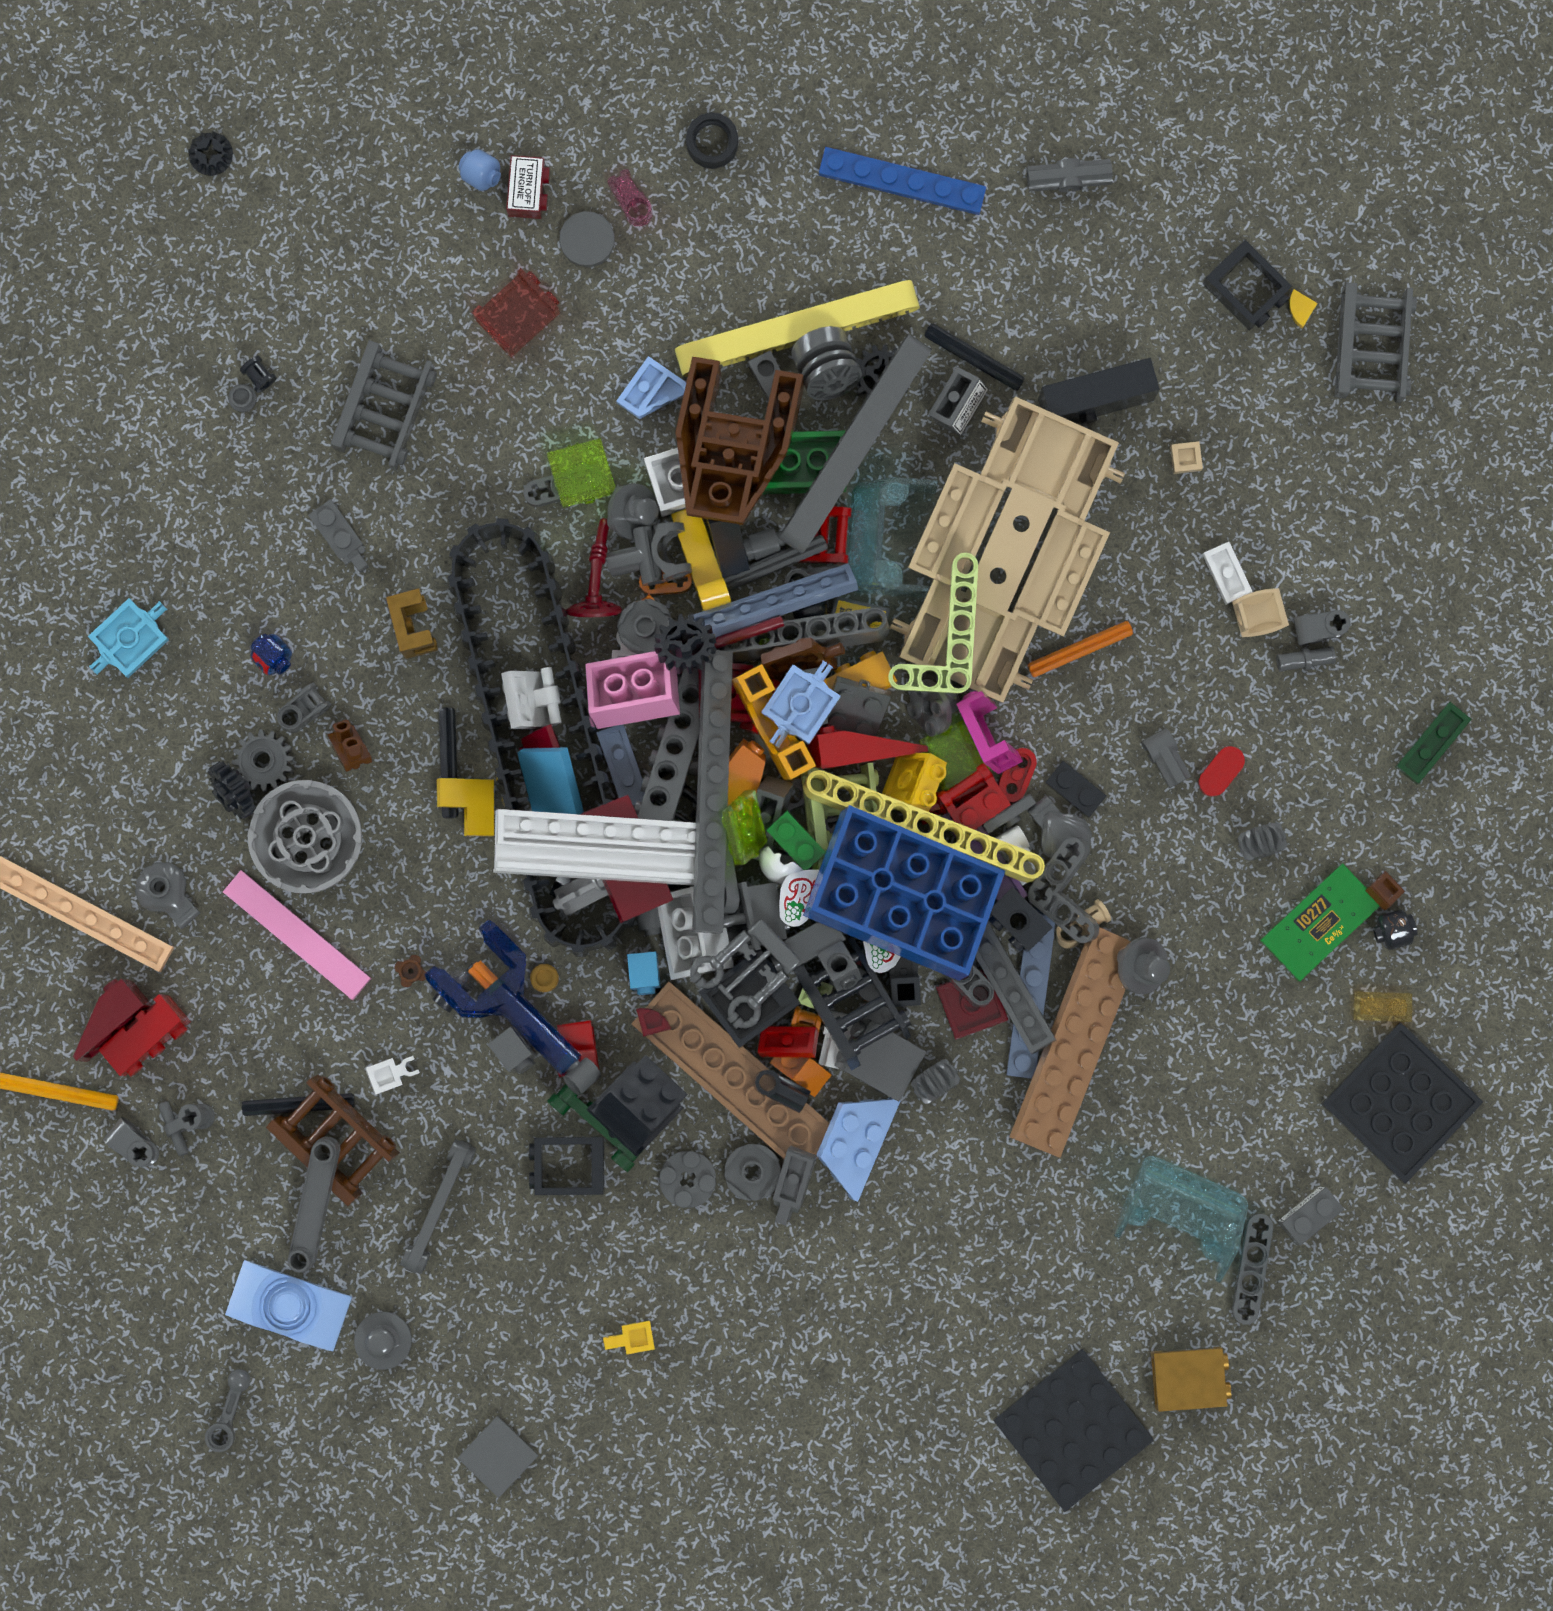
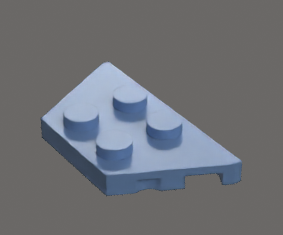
M892 1098L884 1100L869 1099L861 1100L860 1102H839L816 1155L823 1165L827 1166L830 1174L842 1185L848 1193V1197L858 1202L900 1101L898 1102Z

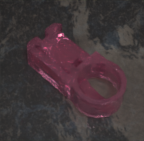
M624 169L620 171L618 178L615 175L608 178V186L623 210L627 221L634 226H644L650 222L653 214L650 201L644 196L642 191L639 192L631 177H629L631 176L630 171ZM637 203L646 205L648 212L645 216L640 215L638 219H635L629 215L630 207H632L636 214L640 211Z

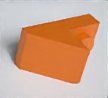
M774 1057L770 1062L771 1065L796 1084L810 1090V1094L813 1097L819 1093L831 1077L828 1071L811 1058Z

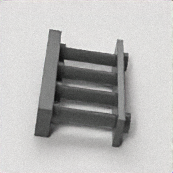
M1346 282L1343 286L1334 398H1346L1350 391H1354V388L1396 392L1395 403H1401L1406 398V395H1410L1411 379H1407L1411 314H1415L1417 297H1413V288L1408 287L1404 291L1402 299L1361 295V292H1357V283ZM1372 307L1402 310L1401 326L1359 323V320L1355 319L1356 309ZM1368 334L1400 337L1399 353L1357 350V347H1353L1354 336ZM1356 361L1398 364L1397 380L1356 377L1355 374H1351L1352 363L1355 364Z
M369 340L333 435L331 446L333 449L344 453L347 446L351 447L354 445L390 458V468L397 471L399 464L403 466L408 455V449H405L427 387H433L437 372L434 371L433 363L428 360L425 363L424 369L421 370L384 357L385 354L381 353L382 348L380 344ZM382 367L419 380L414 396L375 383V379H372L375 369ZM372 393L410 406L404 422L366 409L365 405H363L366 394L370 395ZM363 419L400 432L395 448L356 435V431H353L356 420L361 421Z

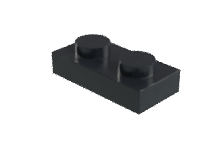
M1064 761L1060 763L1045 782L1046 785L1087 818L1093 814L1107 796Z

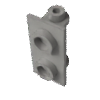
M577 878L554 890L556 898L553 899V904L557 910L562 908L565 915L568 916L607 896L608 893L602 879Z

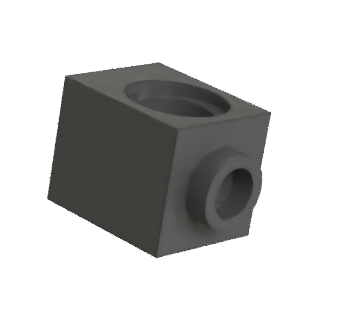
M842 940L817 954L822 967L837 992L854 987L862 979L857 965ZM841 965L847 966L844 971L835 972L837 967Z

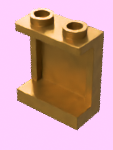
M1213 1347L1208 1349L1151 1352L1155 1409L1158 1412L1227 1407V1399H1231L1230 1382H1225L1224 1370H1229L1228 1354L1223 1353V1348Z

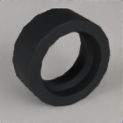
M713 112L701 114L695 118L688 127L686 134L687 150L693 161L704 168L716 169L724 167L733 160L737 153L739 142L737 129L733 122L721 113ZM705 126H719L727 133L729 139L728 146L720 155L706 156L697 148L696 136Z

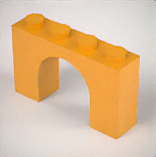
M761 664L732 679V684L783 780H791L815 767L816 765L803 740L798 741L795 736L788 734L780 748L775 746L776 742L774 745L769 742L778 727L774 721L761 712L772 697V691L775 690V687L763 665Z

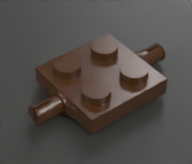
M811 637L801 638L796 643L784 647H775L770 652L761 654V662L767 668L765 671L770 679L782 681L785 673H788L792 665L801 670L819 668L822 661L827 662L826 667L828 664L833 667L830 671L838 669L835 657L845 654V649L841 642L826 648L819 645Z

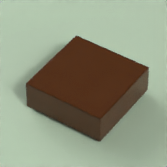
M1386 871L1365 890L1384 911L1405 892Z

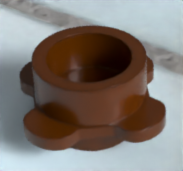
M412 955L409 960L403 962L398 961L394 966L395 971L401 977V985L403 987H411L412 983L418 980L424 981L427 978V972L422 969L420 964L421 958L417 955ZM410 968L413 969V973H412V974H409V973H408V970H409Z

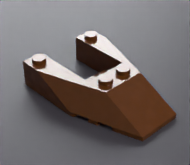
M692 356L676 427L686 514L691 517L743 525L788 452L804 390L803 374L775 370L765 420L714 412L721 380L720 361Z

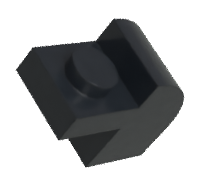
M900 957L897 964L889 969L891 1001L895 1007L921 1005L918 964Z

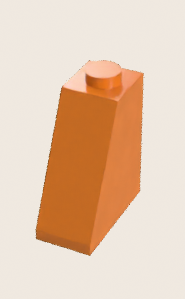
M743 738L729 756L727 817L747 831L757 789L760 786L766 755L763 753L765 750L753 740L749 743Z

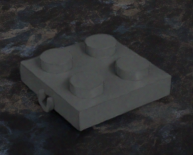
M837 676L832 690L841 697L827 717L828 725H834L836 730L877 736L891 698V691L870 686V683L866 680L857 682Z

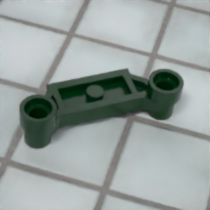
M566 1084L557 1094L553 1093L547 1102L563 1116L570 1108L575 1110L618 1148L611 1157L616 1164L627 1173L634 1167V1161L638 1156L636 1157L617 1138H611L608 1135V1130L586 1110L593 1103L589 1100L587 1104L584 1103Z

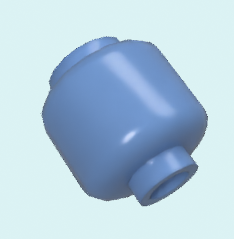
M480 149L465 153L460 160V176L464 182L479 191H485L498 184L501 173L500 164L496 158Z

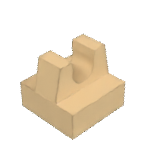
M1199 441L1172 444L1170 446L1174 474L1202 471L1203 465Z

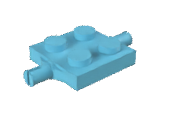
M128 598L88 636L98 647L101 654L89 667L98 675L108 664H111L129 678L169 640L161 632L155 621L168 609L158 601L151 610L146 612Z

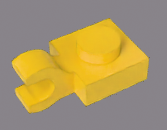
M650 1320L621 1325L623 1334L603 1337L605 1350L625 1346L626 1355L655 1349Z

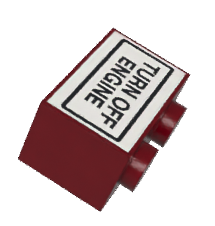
M511 155L506 207L508 217L541 219L542 211H547L548 194H543L544 184H549L550 167H546L544 158Z

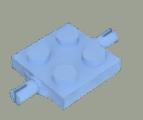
M822 661L814 675L792 665L761 712L774 721L778 727L769 741L771 744L774 745L776 742L775 746L780 748L788 734L797 736L807 744H810L841 697L829 689L824 682V679L833 668L830 664L826 667L827 662Z

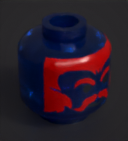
M262 634L251 644L250 659L264 674L274 675L278 673V675H281L291 666L289 661L292 657V650L278 635Z

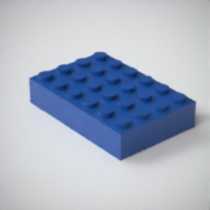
M849 805L839 815L803 916L959 981L969 976L1005 870Z

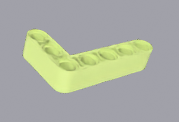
M961 553L957 555L951 566L946 666L897 664L892 667L888 675V681L894 689L958 694L970 687L972 681L978 561L972 554ZM961 559L970 560L973 564L972 571L968 574L960 573L957 569V562ZM965 587L970 590L971 599L968 602L962 603L956 599L955 592L958 588ZM962 615L968 618L969 628L966 631L955 629L953 624L955 617ZM963 644L966 646L968 654L965 659L957 660L953 657L952 648L954 645ZM903 669L908 672L909 681L905 685H897L894 682L893 673L896 670ZM933 671L936 673L938 681L935 686L927 687L922 683L921 677L924 672ZM959 672L965 676L966 684L963 688L957 689L951 685L950 677L953 673Z

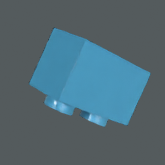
M657 952L627 954L630 989L632 991L637 990L638 995L655 994V988H661Z

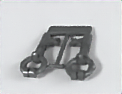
M759 920L748 930V933L743 930L716 956H702L695 959L690 969L691 978L689 980L695 983L698 989H709L718 985L720 991L729 1000H732L728 1007L727 1020L733 1023L732 1025L736 1029L738 1027L749 1028L756 1025L759 1021L761 1004L789 979L787 974L791 973L801 963V960L763 920ZM750 935H754L767 950L725 988L722 984H719L723 977V964L737 951L744 953V957L748 961L751 959L750 954L755 956L757 953L753 948L750 949L747 943L751 939ZM770 954L784 966L785 972L781 970L776 974L771 971L768 964L764 965L765 970L763 971L761 968L758 972L762 976H766L768 983L754 996L742 995L733 999L730 991ZM703 963H710L711 967L716 970V976L711 981L707 982L703 977L700 979L701 975L697 970ZM740 1003H748L749 1007L754 1010L753 1017L748 1021H744L741 1017L737 1018L739 1015L735 1012V1008Z

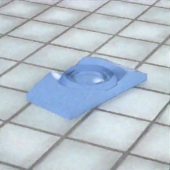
M244 1260L225 1315L305 1344L334 1351L352 1296Z

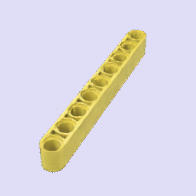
M905 280L689 342L675 348V353L682 376L688 377L692 356L718 360L720 365L722 364L724 367L745 361V357L752 359L770 350L773 353V349L780 351L793 347L799 338L821 327L833 326L849 331L852 330L853 326L859 328L877 323L881 318L884 321L906 314L905 311L908 310L909 313L914 312L920 306L912 280Z
M821 770L813 771L803 784L805 795L814 801L840 811L851 805L1005 870L1004 875L1026 883L1032 882L1042 875L1044 871V861L1035 853ZM811 780H821L824 784V790L820 792L813 790L810 784ZM840 789L847 790L850 793L851 800L849 802H842L837 796V791ZM868 799L873 800L877 804V811L873 813L868 812L864 808V801ZM899 810L903 814V822H894L890 816L891 811ZM919 820L928 822L930 826L929 833L919 831L917 828ZM944 831H952L956 835V843L946 842L943 836ZM971 841L981 843L983 847L982 854H976L971 850ZM998 851L1007 853L1009 856L1008 864H1002L997 860ZM1024 862L1033 863L1036 869L1035 874L1030 875L1024 871Z

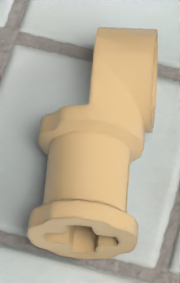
M1099 899L1093 902L1094 905L1084 910L1097 921L1098 925L1111 921L1107 908ZM1076 921L1070 924V926L1074 924L1079 925L1083 929L1081 933L1082 936L1089 934L1087 930L1089 927L1088 924L1080 925ZM1059 926L1057 927L1056 940L1061 947L1071 949L1079 944L1074 939H1063L1061 937L1063 930Z

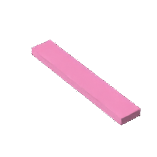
M242 870L223 891L224 894L350 999L354 1000L372 979Z

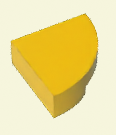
M1293 289L1290 295L1289 309L1293 321L1300 328H1303L1318 303Z

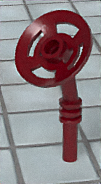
M606 518L599 520L595 544L591 546L588 595H585V601L568 607L566 609L567 615L575 617H606L622 612L621 606L603 601L602 595L599 594L602 565L606 563L608 552L606 543L609 527Z

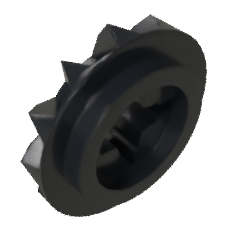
M214 131L210 133L201 132L200 136L192 139L190 149H188L189 161L193 168L207 176L221 174L230 166L233 159V149L230 142L224 135ZM212 143L214 151L219 154L212 155L208 164L207 156L202 152L208 151Z

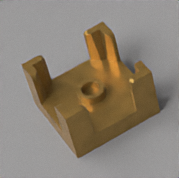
M420 589L386 597L401 654L408 659L439 651L436 639L432 638L429 630L414 633V625L409 615L424 612L428 609L424 595L421 596Z

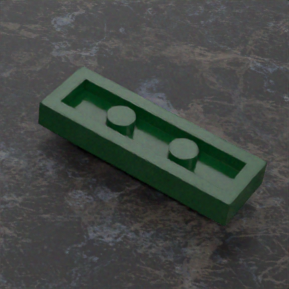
M1448 702L1395 767L1416 785L1419 784L1472 719L1453 703Z

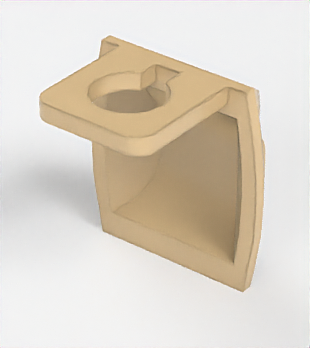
M1279 588L1252 592L1232 601L1241 637L1265 635L1289 626Z

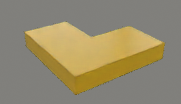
M437 779V807L464 808V836H494V780Z

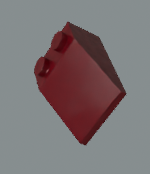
M114 979L103 988L105 993L99 997L73 1055L76 1061H90L100 1052L99 1049L120 1029L126 1028L136 1019L135 1016L141 1010L145 1012L152 1006L133 981L126 979L118 981Z

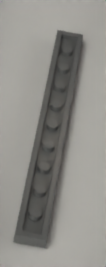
M716 650L715 654H710L712 660L710 663L702 662L703 669L701 673L692 932L721 934L723 933L733 652Z

